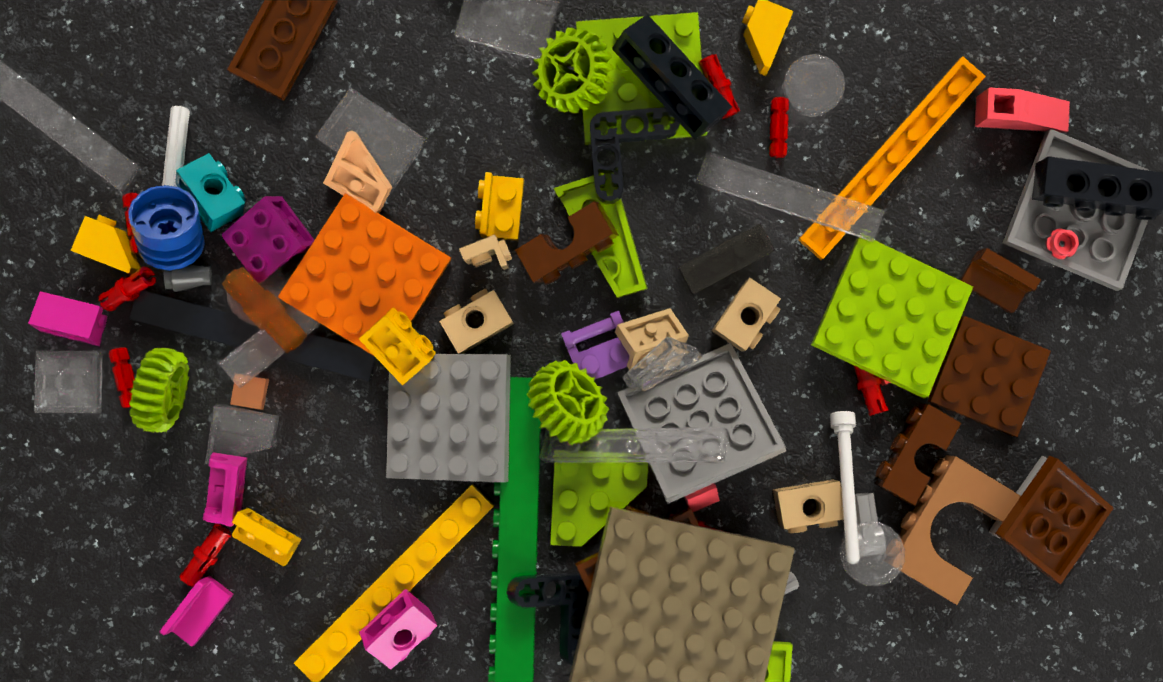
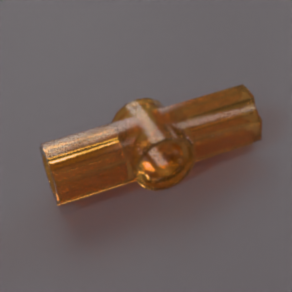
M243 267L233 270L226 276L225 281L222 283L225 290L244 308V313L261 331L265 330L286 354L302 344L303 340L307 337L306 333L285 312L284 306L268 289L264 290Z

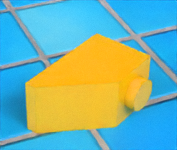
M758 0L755 7L749 5L742 20V23L747 25L743 35L759 73L766 76L793 11L768 0Z
M98 215L96 220L85 216L71 251L129 274H134L141 268L135 253H132L130 250L126 231L115 227L117 221L102 215Z

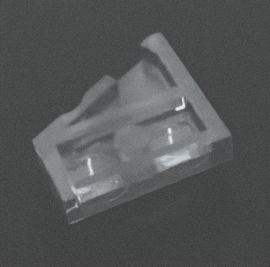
M667 336L622 378L628 387L645 392L699 361L703 356L696 347Z
M223 404L215 405L205 464H209V459L213 452L244 456L247 453L272 448L275 442L279 416Z

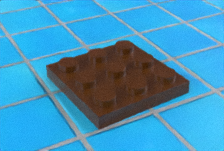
M961 316L927 402L1010 436L1018 437L1051 350L967 316Z
M1049 455L995 534L1051 580L1061 584L1114 508L1059 459Z

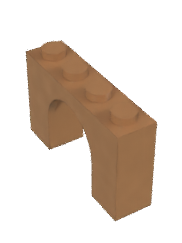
M946 455L945 458H940L932 470L934 476L929 485H926L913 512H908L901 522V528L903 529L897 539L893 538L887 545L885 551L887 556L884 562L957 605L973 577L943 560L934 550L930 538V529L934 517L942 508L949 504L965 502L990 518L1003 522L1021 495L958 457Z

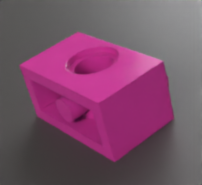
M405 589L359 633L365 650L389 669H392L400 661H403L409 652L422 640L428 638L437 627V624L430 609Z

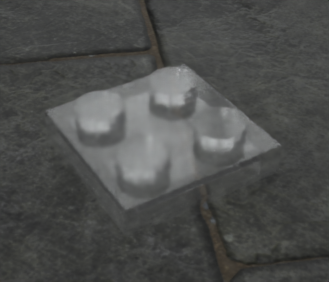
M36 351L34 413H101L103 351Z

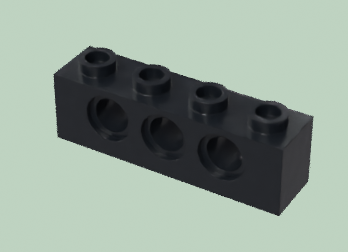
M648 14L626 28L612 47V50L695 141L715 126L731 109L732 106L723 95L718 92Z
M1048 156L1035 165L1032 200L1043 201V205L1047 207H1062L1063 204L1074 206L1076 211L1089 212L1094 211V209L1105 210V214L1110 216H1122L1125 213L1136 214L1135 218L1139 220H1155L1156 216L1163 214V172ZM1067 179L1073 183L1074 192L1068 188ZM1098 184L1104 188L1105 196L1100 194ZM1129 189L1135 193V200L1131 198Z

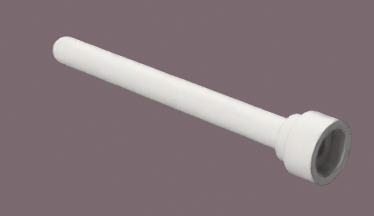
M839 411L830 414V426L834 429V434L838 435L846 559L850 564H856L860 557L850 434L853 433V428L856 427L854 412Z

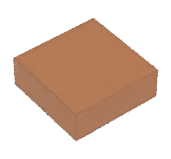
M236 374L230 404L264 410L269 379Z

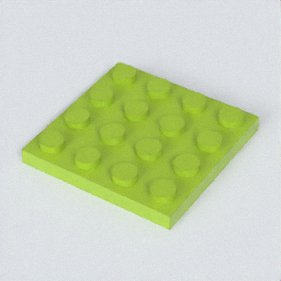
M698 12L650 16L697 69L702 72L698 63L702 60ZM642 17L576 21V30L583 28L588 33L593 32L598 35L599 40L606 43V51L610 52L613 56L607 63L612 64L614 70L607 73V76L611 77L613 82H605L603 87L607 90L608 94L603 95L599 93L597 96L600 103L594 104L590 102V110H582L585 145L591 144L590 122L598 113L664 107L612 50L622 32ZM663 116L661 122L652 123L653 117H648V132H653V125L662 124L664 129L668 130L670 124L674 123V121L670 122L667 116ZM631 118L627 121L626 128L631 133H638L642 131L644 125L640 119ZM621 119L617 120V126L608 127L606 122L602 121L600 122V127L595 128V130L598 129L601 131V135H606L608 129L617 128V134H622ZM680 124L677 133L671 138L692 137Z
M861 234L855 242L811 345L925 399L929 397L973 286Z

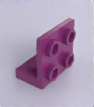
M264 196L222 234L223 239L256 283L264 282L295 254L306 253L314 242L313 237L282 196Z

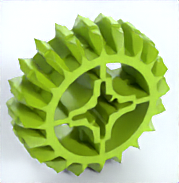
M567 27L565 33L556 31L555 39L551 37L546 38L548 46L546 48H538L540 53H542L541 58L534 59L535 64L539 65L538 69L531 72L535 77L539 78L533 85L541 90L539 93L541 99L546 100L548 106L557 108L558 111L564 113L568 111L579 113L580 109L584 111L590 110V102L594 104L600 103L597 95L599 93L603 95L608 94L607 90L603 88L605 82H613L611 77L607 76V73L614 70L612 64L607 63L613 56L610 52L606 51V43L599 40L598 35L595 33H588L583 28L576 30ZM567 65L573 67V68H574L573 71H575L576 73H578L579 76H576V75H574V74H571V73H572V70L569 69V68L567 67ZM583 84L578 90L574 91L577 86Z
M153 348L141 360V366L137 369L136 378L133 380V390L130 392L132 398L129 403L132 407L130 415L133 424L137 428L153 433L167 432L179 418V412L183 409L187 383L190 378L188 377V361L183 353L169 348Z
M564 360L562 362L554 361L549 363L546 367H542L536 372L537 375L528 384L530 389L526 395L531 399L528 406L535 410L533 418H538L542 423L540 428L546 427L549 430L550 437L557 435L560 443L568 441L571 445L578 442H586L600 432V429L603 428L604 423L608 420L606 413L609 408L604 404L607 397L601 395L602 387L596 385L594 382L595 377L587 375L586 368L579 370L576 362L570 365Z

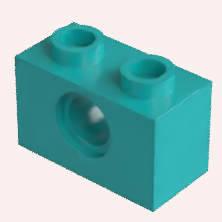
M210 153L177 169L175 183L179 188L189 192L196 200L199 216L210 232L243 215L246 199L238 186L233 187L228 180V174L220 161L215 162ZM207 188H215L220 191V194L211 195L205 190Z

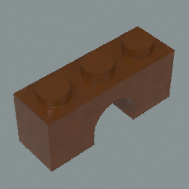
M593 201L567 217L574 229V239L567 248L558 249L553 244L549 235L540 234L515 250L534 283L544 282L545 285L550 284L561 277L560 271L568 266L574 269L588 260L586 255L594 250L600 253L614 244L612 240L619 236L601 203Z
M919 404L918 407L912 408L906 418L908 425L904 433H899L891 445L892 454L888 461L884 460L880 464L875 474L877 477L875 485L912 505H916L930 480V477L921 473L915 465L914 457L916 451L924 444H929L936 449L947 450L961 425V422L929 404Z

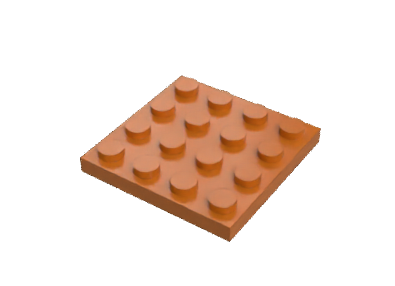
M345 193L278 295V298L373 355L359 338L392 308H395L398 312H403L412 323L450 263L451 257L381 214L375 213L368 206Z

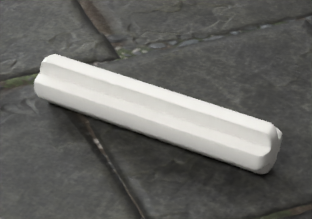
M172 106L170 111L162 185L178 187L175 183L176 170L184 166L190 111L182 106Z

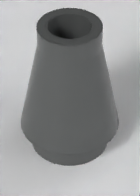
M190 264L181 269L164 270L163 272L165 289H173L174 292L212 284L210 266L203 267Z

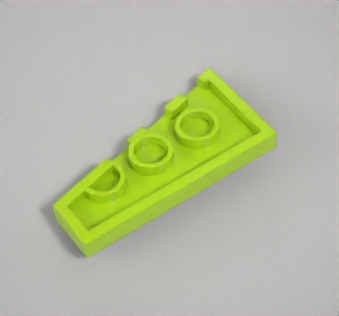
M614 172L605 174V187L600 188L601 191H606L607 196H612L613 191L618 189V187H613L611 184V174H614ZM594 175L553 188L569 216L593 201L601 203L619 236L612 240L614 244L610 248L600 253L596 250L591 253L616 297L620 298L648 289L622 199L620 198V200L613 204H604L599 201L595 193Z

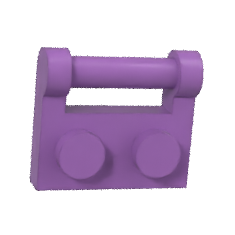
M619 311L611 313L609 318L574 332L568 330L561 333L572 362L577 363L579 370L586 368L587 375L595 377L594 380L626 368L630 355L618 337L582 352H578L575 344L612 329L616 330L618 324L624 323Z

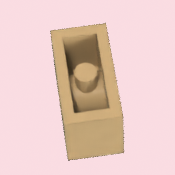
M748 278L718 320L712 332L728 343H731L741 352L746 351L748 347L753 350L763 336L759 331L764 323L768 322L770 324L779 313L780 308L777 307V304L781 298L753 279ZM748 308L755 313L756 320L753 325H746L741 320L743 309Z
M487 289L481 290L470 298L472 303L463 308L458 304L443 313L446 318L439 322L458 354L466 353L514 325L494 290L490 292ZM473 312H481L484 316L482 326L475 329L471 328L468 325L469 315Z
M832 479L773 489L779 527L788 529L789 533L807 531V526L819 524V528L838 526V520H844L840 481ZM808 499H814L817 505L815 512L811 515H805L803 512V504Z

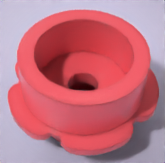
M1062 228L1052 231L1051 237L1046 240L1047 250L1051 251L1052 256L1057 259L1073 256L1079 246L1077 235L1070 230ZM1060 241L1064 243L1063 247L1059 245Z

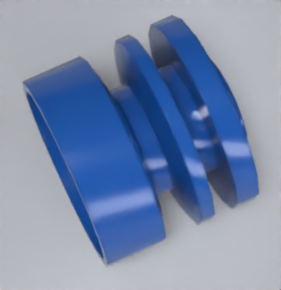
M156 186L139 193L131 202L128 211L129 221L138 253L145 263L156 269L175 270L194 263L202 254L205 241L196 200L189 192L175 186Z

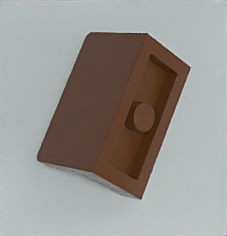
M988 248L976 252L960 279L973 286V292L1008 313H1014L1025 293L1035 291L1041 279Z

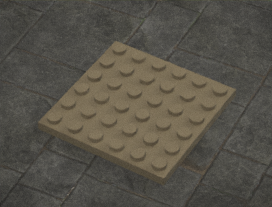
M610 506L569 682H764L795 548Z

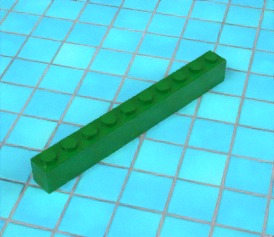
M510 377L508 482L494 483V496H500V508H494L493 527H499V540H493L492 558L498 559V571H492L491 590L497 591V603H491L490 622H496V635H490L489 653L495 654V666H489L488 682H534L536 607L525 608L514 605L507 597V587L512 579L518 576L537 575L541 421L538 418H533L535 410L528 406L531 399L526 394L530 389L528 384L532 378ZM524 587L523 590H519V596L522 597L525 593L535 594L534 589Z

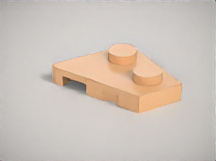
M353 130L347 132L323 183L343 196L345 193L368 206L375 213H380L392 189V185L358 134Z

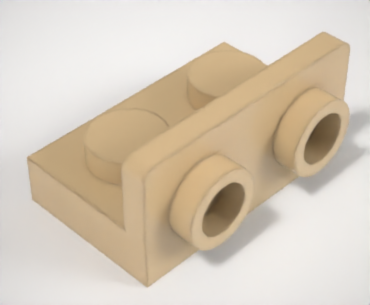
M496 235L459 249L463 260L468 265L473 263L475 267L493 261L491 256L494 254L497 255L503 270L509 268L507 261L512 260L505 240L498 241Z
M670 308L618 324L615 330V334L630 355L627 363L630 371L639 368L647 369L655 363L666 359H676L683 353L689 337Z

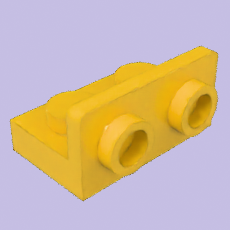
M486 172L485 180H479L478 198L483 199L482 211H476L475 229H480L482 238L496 235L497 239L519 241L524 178L493 176L492 173Z
M395 308L388 311L385 316L359 338L365 347L402 386L425 367L436 354L431 341L426 336L419 335L412 327L410 319L403 312H398Z
M249 508L238 511L231 522L236 525L232 533L235 539L282 566L288 564L302 540Z

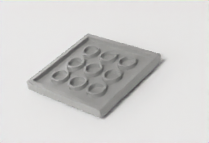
M1049 129L1044 134L1003 244L1115 291L1122 290L1148 220L1136 219V214L1125 213L1122 216L1106 215L1105 210L1094 209V211L1089 212L1076 211L1074 206L1063 204L1062 207L1044 206L1043 201L1032 200L1035 165L1044 158L1051 156L1142 170L1148 169ZM1067 179L1068 188L1074 192L1073 183ZM1098 184L1100 194L1105 196L1104 188ZM1129 189L1131 198L1135 200V193ZM1060 228L1074 232L1079 240L1076 253L1071 257L1066 256L1065 259L1053 257L1052 252L1048 251L1046 247V240L1051 237V232ZM1060 241L1059 245L1063 247L1064 243Z
M731 343L617 392L667 503L786 452L784 442Z
M435 354L431 361L403 386L389 372L386 478L508 482L511 355Z

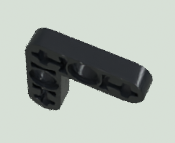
M665 107L602 112L592 118L590 122V140L595 193L599 201L604 204H613L620 200L623 194L621 142L667 139L677 133L680 123ZM663 116H667L670 122L674 121V123L670 124L668 130H665L662 124L653 125V132H648V117H653L652 123L661 122ZM631 118H638L643 122L644 128L638 133H631L626 128L627 121ZM621 119L622 134H617V128L608 129L606 135H601V131L598 129L595 130V128L600 127V122L602 121L606 122L608 127L617 126V120ZM602 151H610L615 155L616 160L610 166H603L598 162V155ZM617 171V175L611 174V184L613 187H618V189L613 191L612 196H607L606 191L600 190V188L605 187V174Z
M578 573L518 576L512 579L507 587V597L514 605L525 608L561 605L560 657L566 664L573 665L574 656H572V650H576L579 637L574 636L572 638V634L580 635L589 592L581 575ZM553 581L556 584V593L552 598L548 599L545 595V589L547 584ZM581 584V590H577L576 593L567 590V586L575 587ZM526 587L534 589L535 594L525 593L521 597L519 596V590H523ZM579 611L582 615L581 623L578 627L573 628L571 624L572 616Z

